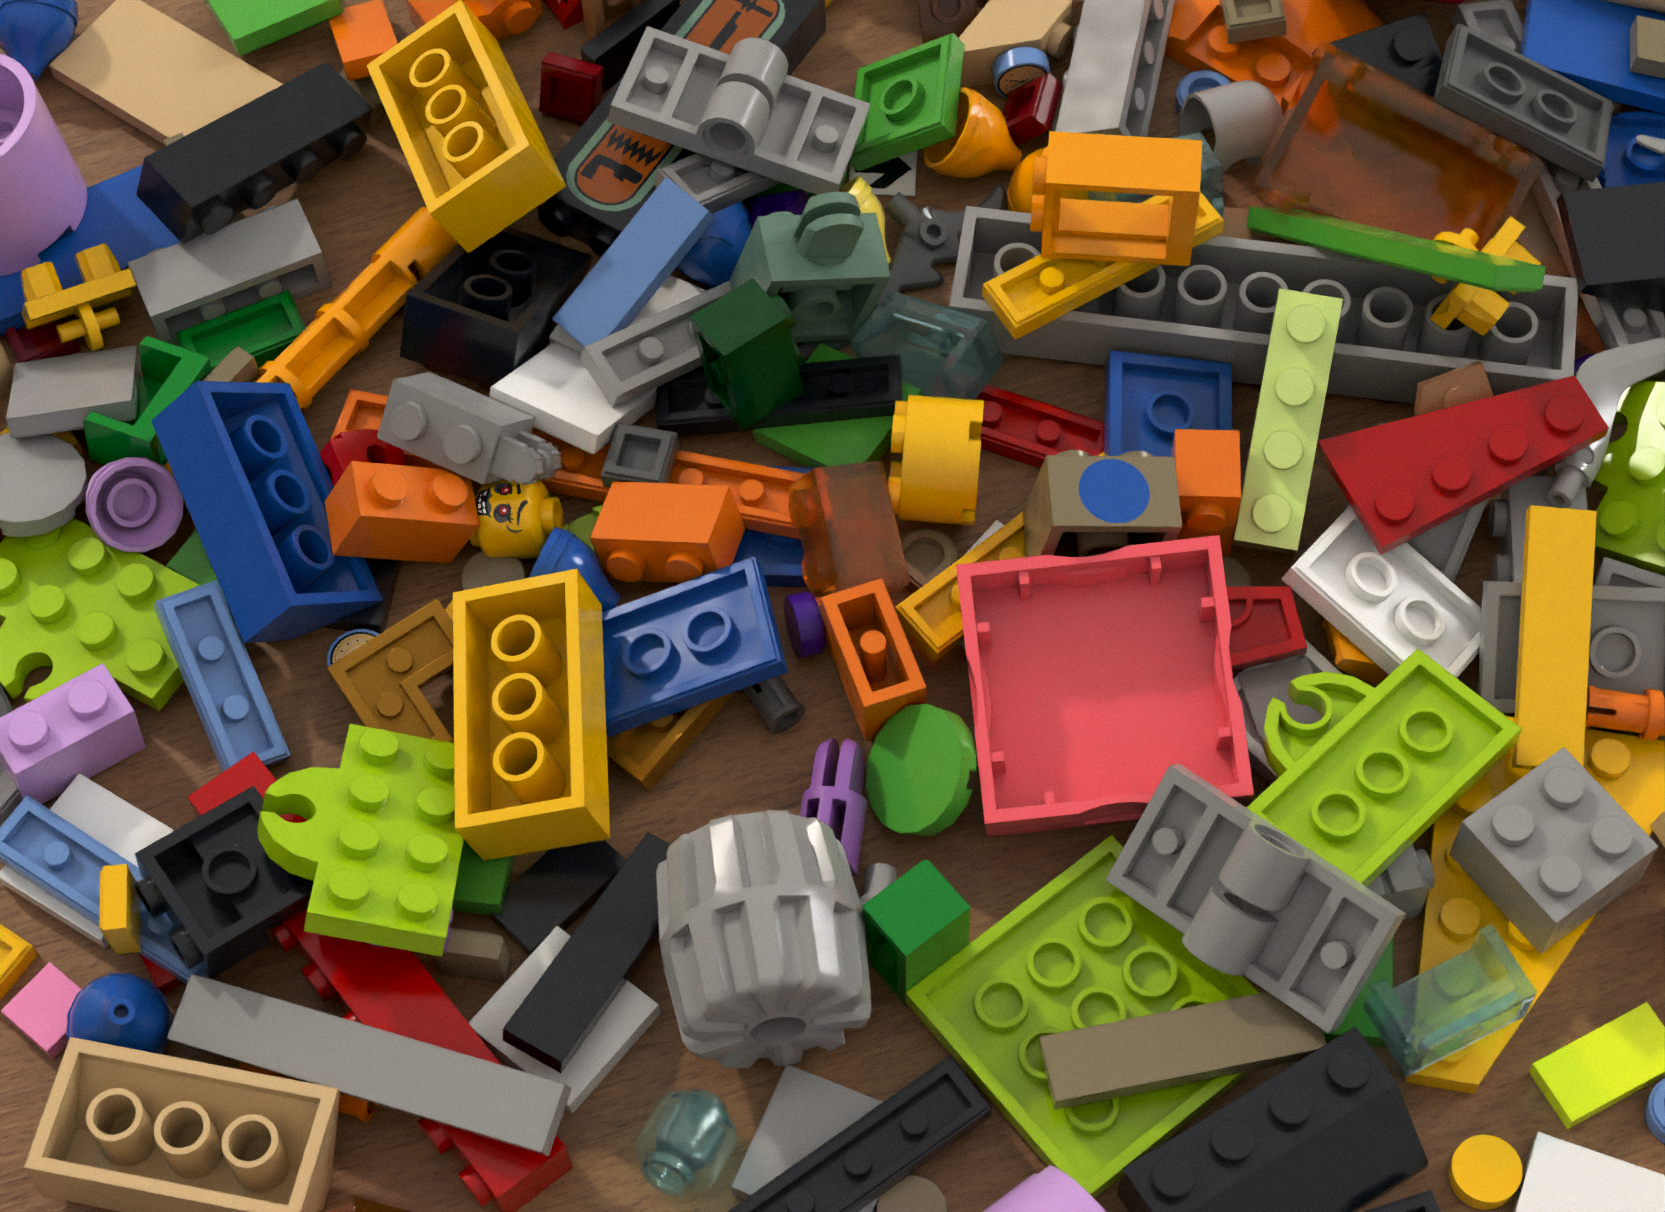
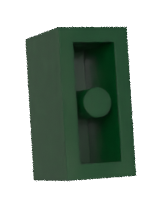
M752 278L689 316L709 391L742 431L772 413L773 410L804 393L799 372V366L804 364V360L798 346L792 339L790 331L796 325L795 319L785 301L778 294L769 297Z

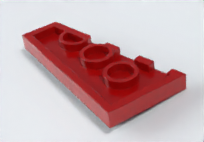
M1574 375L1317 441L1316 450L1378 552L1382 555L1604 438L1609 427Z

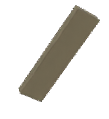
M1269 992L1040 1036L1038 1046L1054 1110L1298 1062L1326 1045V1040L1320 1027Z

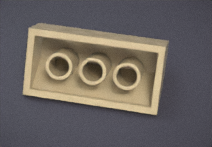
M70 1037L24 1168L44 1197L120 1212H323L332 1180L340 1092L338 1088Z

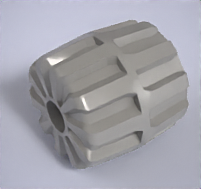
M765 810L763 812L728 815L711 820L709 824L689 834L681 835L669 845L667 860L660 862L656 871L659 941L663 970L668 983L682 1042L694 1056L706 1060L715 1058L723 1067L739 1069L750 1068L759 1058H768L771 1063L779 1067L800 1062L803 1052L816 1046L831 1052L845 1044L844 1028H862L866 1026L872 1008L865 921L844 847L835 838L834 831L828 824L816 817L806 818L783 810Z

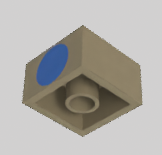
M1069 450L1056 455H1046L1022 514L1026 557L1049 554L1063 557H1088L1108 553L1128 545L1176 540L1182 529L1175 458L1155 457L1145 451H1131L1119 456H1090L1084 451Z

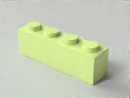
M1279 288L1232 543L1234 546L1295 556L1298 551L1343 299Z

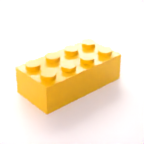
M462 0L453 4L366 65L430 215L467 253H470L490 238L496 236L500 231L566 187L498 41Z
M578 569L453 592L455 830L483 861L610 839L601 603Z

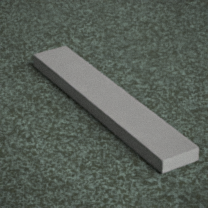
M192 973L167 1036L168 1040L176 1044L298 1081L338 1088L341 1094L548 1157L572 1089L564 1083Z

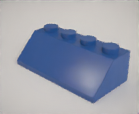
M195 381L151 420L244 643L292 640L383 601L365 558L333 556L325 500L334 486L289 383Z

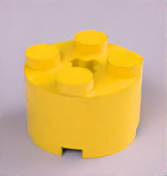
M908 395L907 401L896 400L892 423L891 453H902L903 459L902 461H891L886 514L899 515L900 521L974 526L984 400Z

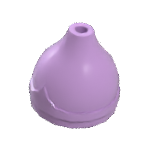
M125 457L107 463L92 475L86 491V514L92 530L107 545L123 552H146L162 546L175 534L183 517L184 498L175 477L163 465L147 458Z

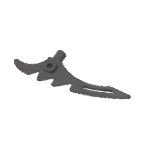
M995 185L987 198L975 207L1003 210L1006 202L1004 187ZM898 192L885 206L884 211L905 229L899 236L896 252L889 266L891 278L875 306L878 307L879 311L869 317L858 339L799 342L797 346L804 362L807 361L820 343L838 350L867 336L907 311L909 304L902 296L901 290L941 285L944 280L943 276L933 265L935 263L957 262L965 210L947 212L930 207L928 204L920 211Z

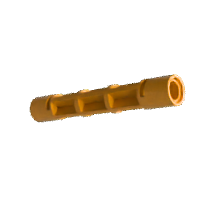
M427 207L419 208L373 254L372 262L332 303H325L316 312V319L274 361H267L259 369V376L253 382L289 383L303 413L312 404V397L353 356L360 355L368 347V340L405 304L406 294L459 243L430 215ZM167 461L163 466L173 475L171 467Z

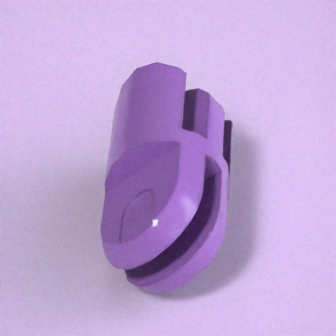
M835 738L823 741L817 748L811 785L802 794L799 816L806 818L816 817L831 827L835 838L844 847L852 876H857L867 810V800L862 796L865 769L864 755L861 746L854 740L845 739L841 749H839L838 741Z

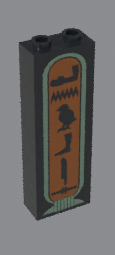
M685 0L660 31L729 55L734 45L742 39L760 38L767 40L780 48L785 54L788 61L787 75L791 76L826 31L825 0ZM624 75L554 159L566 187L537 206L539 221L550 232L560 237L568 235L589 246L600 258L656 190L657 187L654 185L657 170L696 153L607 122L610 105Z

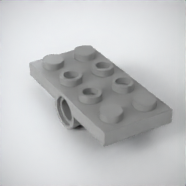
M647 26L610 105L607 122L819 195L839 191L865 124L870 103L787 75L788 61L785 54L780 48L767 40L760 38L742 39L734 45L729 55Z
M1181 764L1168 767L1106 878V881L1184 934L1182 938L1183 945L1195 957L1221 972L1235 976H1246L1327 1033L1339 1029L1406 915L1405 912Z

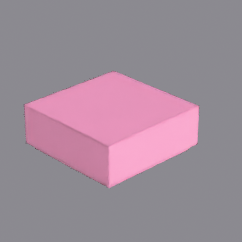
M49 962L1 1012L11 1024L51 1059H54L68 1044L66 1036L67 1013L76 995L82 989Z

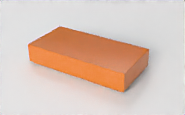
M373 0L343 8L344 13L329 19L331 31L348 81L371 76L366 65L398 44L382 0Z

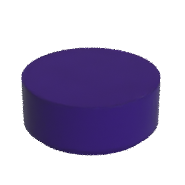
M806 591L785 596L784 614L786 627L796 657L803 658L821 654L825 648V633L820 609L814 595Z

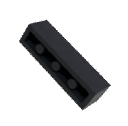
M325 62L144 157L136 196L182 244L203 233L212 235L221 230L235 215L250 207L254 210L266 205L282 189L295 182L298 185L310 181L322 167L339 158L347 160L356 155L366 143V131L373 108L328 62Z

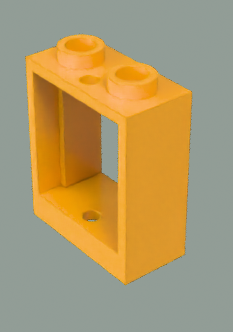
M1049 131L1047 157L1035 156L1032 187L1030 232H1042L1041 257L1190 266L1200 196L1202 140ZM1061 190L1170 197L1169 205L1062 199Z

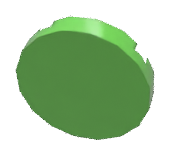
M931 704L908 705L891 716L877 734L868 757L866 788L871 808L884 826L904 835L934 836L951 826L965 809L973 790L966 788L969 781L970 771L977 772V751L972 732L959 715Z

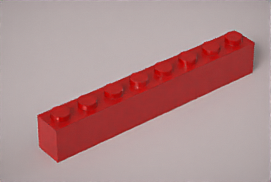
M253 751L187 796L198 818L252 786L257 789L264 799L267 789L277 780ZM296 814L278 815L292 823L307 821ZM308 908L269 931L285 953H288L295 947L308 963V965L300 970L302 975L323 1003L334 996L347 1013L341 1018L501 1065L412 951L386 946H371L370 943L305 932L304 926ZM423 1118L417 1121L426 1138L440 1155L452 1149L466 1167L457 1175L466 1190L481 1208L492 1201L499 1212H516L573 1168L567 1148L557 1134L548 1157Z

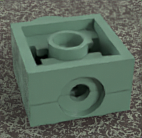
M834 191L811 197L802 215L780 211L767 216H758L730 277L731 291L753 278L769 297L778 294L785 301L795 319L796 325L790 329L794 342L858 339L891 278L876 213H861L858 201L854 195L847 192Z

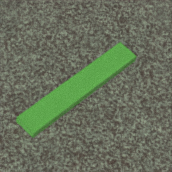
M1249 206L1247 228H1251L1250 231L1492 291L1537 292V289L1542 290L1546 268L1544 266L1296 208Z

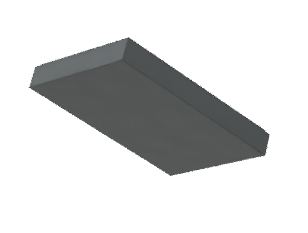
M1458 23L1447 39L1433 101L1593 183L1604 168L1613 109L1612 101L1463 24L1460 25Z

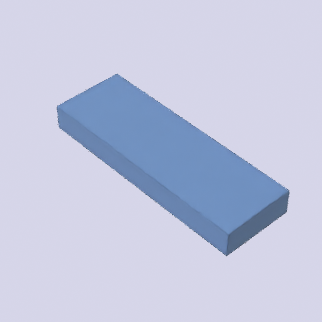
M665 177L552 320L584 347L627 328L716 217L668 177Z
M215 580L157 600L154 604V610L222 772L253 751L266 768L288 761L291 754L218 581Z

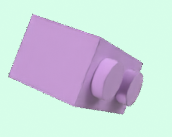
M104 663L0 717V764L11 782L16 786L22 800L28 795L40 804L62 794L79 773L89 779L146 748L135 711Z

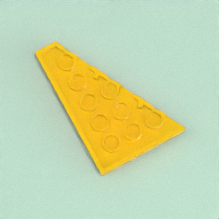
M1506 716L1514 722V717ZM1585 728L1583 767L1650 837L1653 833L1650 825L1665 811V741L1657 739L1656 741L1640 740L1638 736ZM1513 747L1431 825L1428 856L1433 868L1434 886L1428 890L1422 910L1405 1083L1474 1094L1503 1049L1506 1048L1527 1014L1548 987L1570 955L1573 947L1597 914L1595 913L1544 953L1540 954L1449 855L1462 821L1532 771V769L1512 768Z

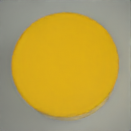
M1476 1135L1463 1141L1456 1149L1448 1167L1449 1183L1456 1196L1465 1204L1481 1210L1496 1209L1508 1203L1520 1186L1523 1175L1522 1163L1515 1149L1503 1139L1492 1135Z

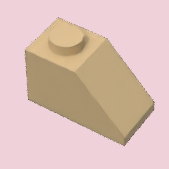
M989 0L959 37L965 44L960 88L994 83L991 71L994 60L1003 52L1012 48L1033 47L1043 51L1047 55L1049 62L1053 57L1060 59L1066 53L1073 40L1074 27L1070 26L1072 0Z

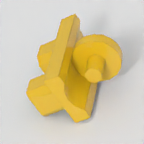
M1511 216L1481 250V252L1536 265L1541 264L1532 254L1515 241L1525 229V226ZM1469 228L1463 229L1460 234L1441 232L1433 239V241L1478 251L1475 244L1478 242L1479 236ZM1431 276L1440 284H1445L1448 281L1447 279ZM1457 282L1430 317V320L1445 330L1456 318L1467 327L1485 336L1500 319L1510 303L1492 290ZM1509 291V292L1512 293L1514 296L1518 293V292Z
M106 243L75 254L74 259L84 283L64 290L52 261L22 270L20 278L25 302L21 314L27 330L76 315L75 320L56 326L58 335L62 343L83 336L90 351L104 348L100 330L120 324L115 307L96 313L92 309L132 296L131 288L136 287L130 268L121 271L116 258Z

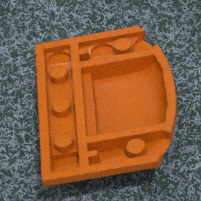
M1175 0L1164 55L1193 72L1209 70L1225 76L1231 83L1251 80L1266 86L1278 100L1283 114L1284 125L1320 146L1328 148L1340 134L1341 128L1312 53L1318 46L1385 25V22L1364 0H1281L1286 19V35L1228 44L1220 0Z

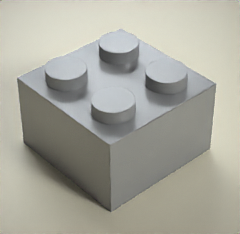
M1563 747L1463 820L1449 855L1533 947L1542 954L1638 882L1644 875L1659 846L1569 751Z

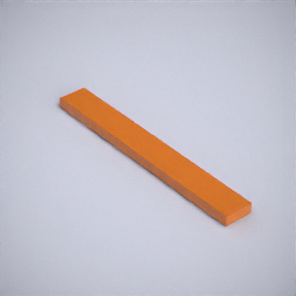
M350 389L331 439H335L340 432L362 429L379 431L388 396ZM533 427L531 434L545 439L546 443L552 442V446H557L558 452H561L562 467L554 474V477L540 480L547 488V491L604 502L610 487L603 486L601 472L611 441L595 454H590ZM401 449L406 465L446 469ZM681 450L677 452L668 483L730 486L745 529L805 541L822 489L820 476Z

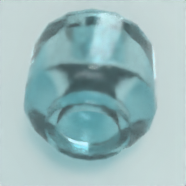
M704 1090L672 1091L663 1095L658 1100L641 1129L634 1148L637 1160L641 1165V1173L646 1181L665 1194L683 1197L689 1193L703 1192L714 1185L737 1143L738 1136L735 1123L726 1112L724 1103L717 1096Z

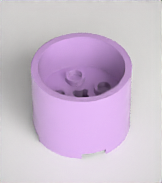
M0 53V276L20 272L40 263L41 260L37 254L55 242L65 230L75 232L86 208L87 187L84 177L32 77L19 62Z

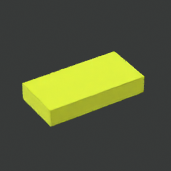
M1645 1002L1532 1063L1528 1072L1568 1130L1665 1077V1026L1648 1002Z

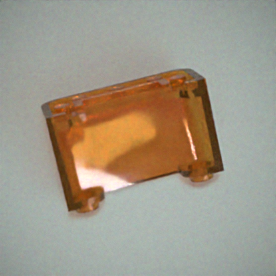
M1321 41L1254 176V184L1262 187L1258 194L1262 199L1287 212L1292 210L1294 204L1303 207L1310 205L1334 218L1433 240L1441 232L1460 234L1463 229L1469 228L1479 236L1475 247L1481 252L1510 216L1514 218L1544 164L1535 153L1433 101L1434 97L1329 43Z

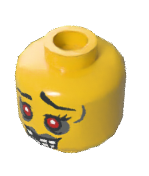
M505 479L485 485L482 484L475 497L480 525L469 540L474 547H481L482 552L488 557L537 558L554 527L563 528L561 502L558 497H550L547 488L539 479H536V483L524 486L521 483L516 484L515 481L510 482Z

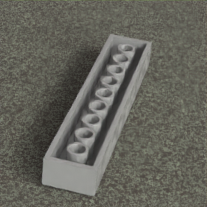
M966 206L949 304L948 347L1105 366L1110 350L1232 363V382L1261 385L1279 288L1343 299L1326 391L1329 394L1415 404L1419 382L1476 361L1483 363L1494 396L1574 376L1578 283L1576 278L1544 275L1542 290L1537 289V292H1518L1515 296L1509 291H1494L1509 302L1510 305L1487 334L1482 336L1456 318L1445 330L1430 320V317L1457 283L1455 281L1448 280L1445 284H1440L1431 275L1318 247L1225 236H1215L1192 248L1190 266L1161 264L1015 340L982 297V285L1040 255L1042 232H1030L1031 213Z

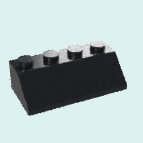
M1355 1026L1124 1167L1117 1195L1129 1212H1357L1427 1168L1429 1163L1397 1082Z

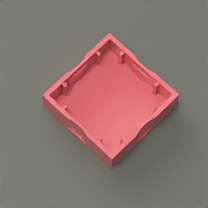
M1220 535L1128 545L1108 553L1088 557H1063L1049 554L956 565L987 837L1139 821L1168 767L1175 764L1183 765L1243 806L1247 807L1252 803L1254 791L1242 701L1234 684L1229 650L1232 625Z

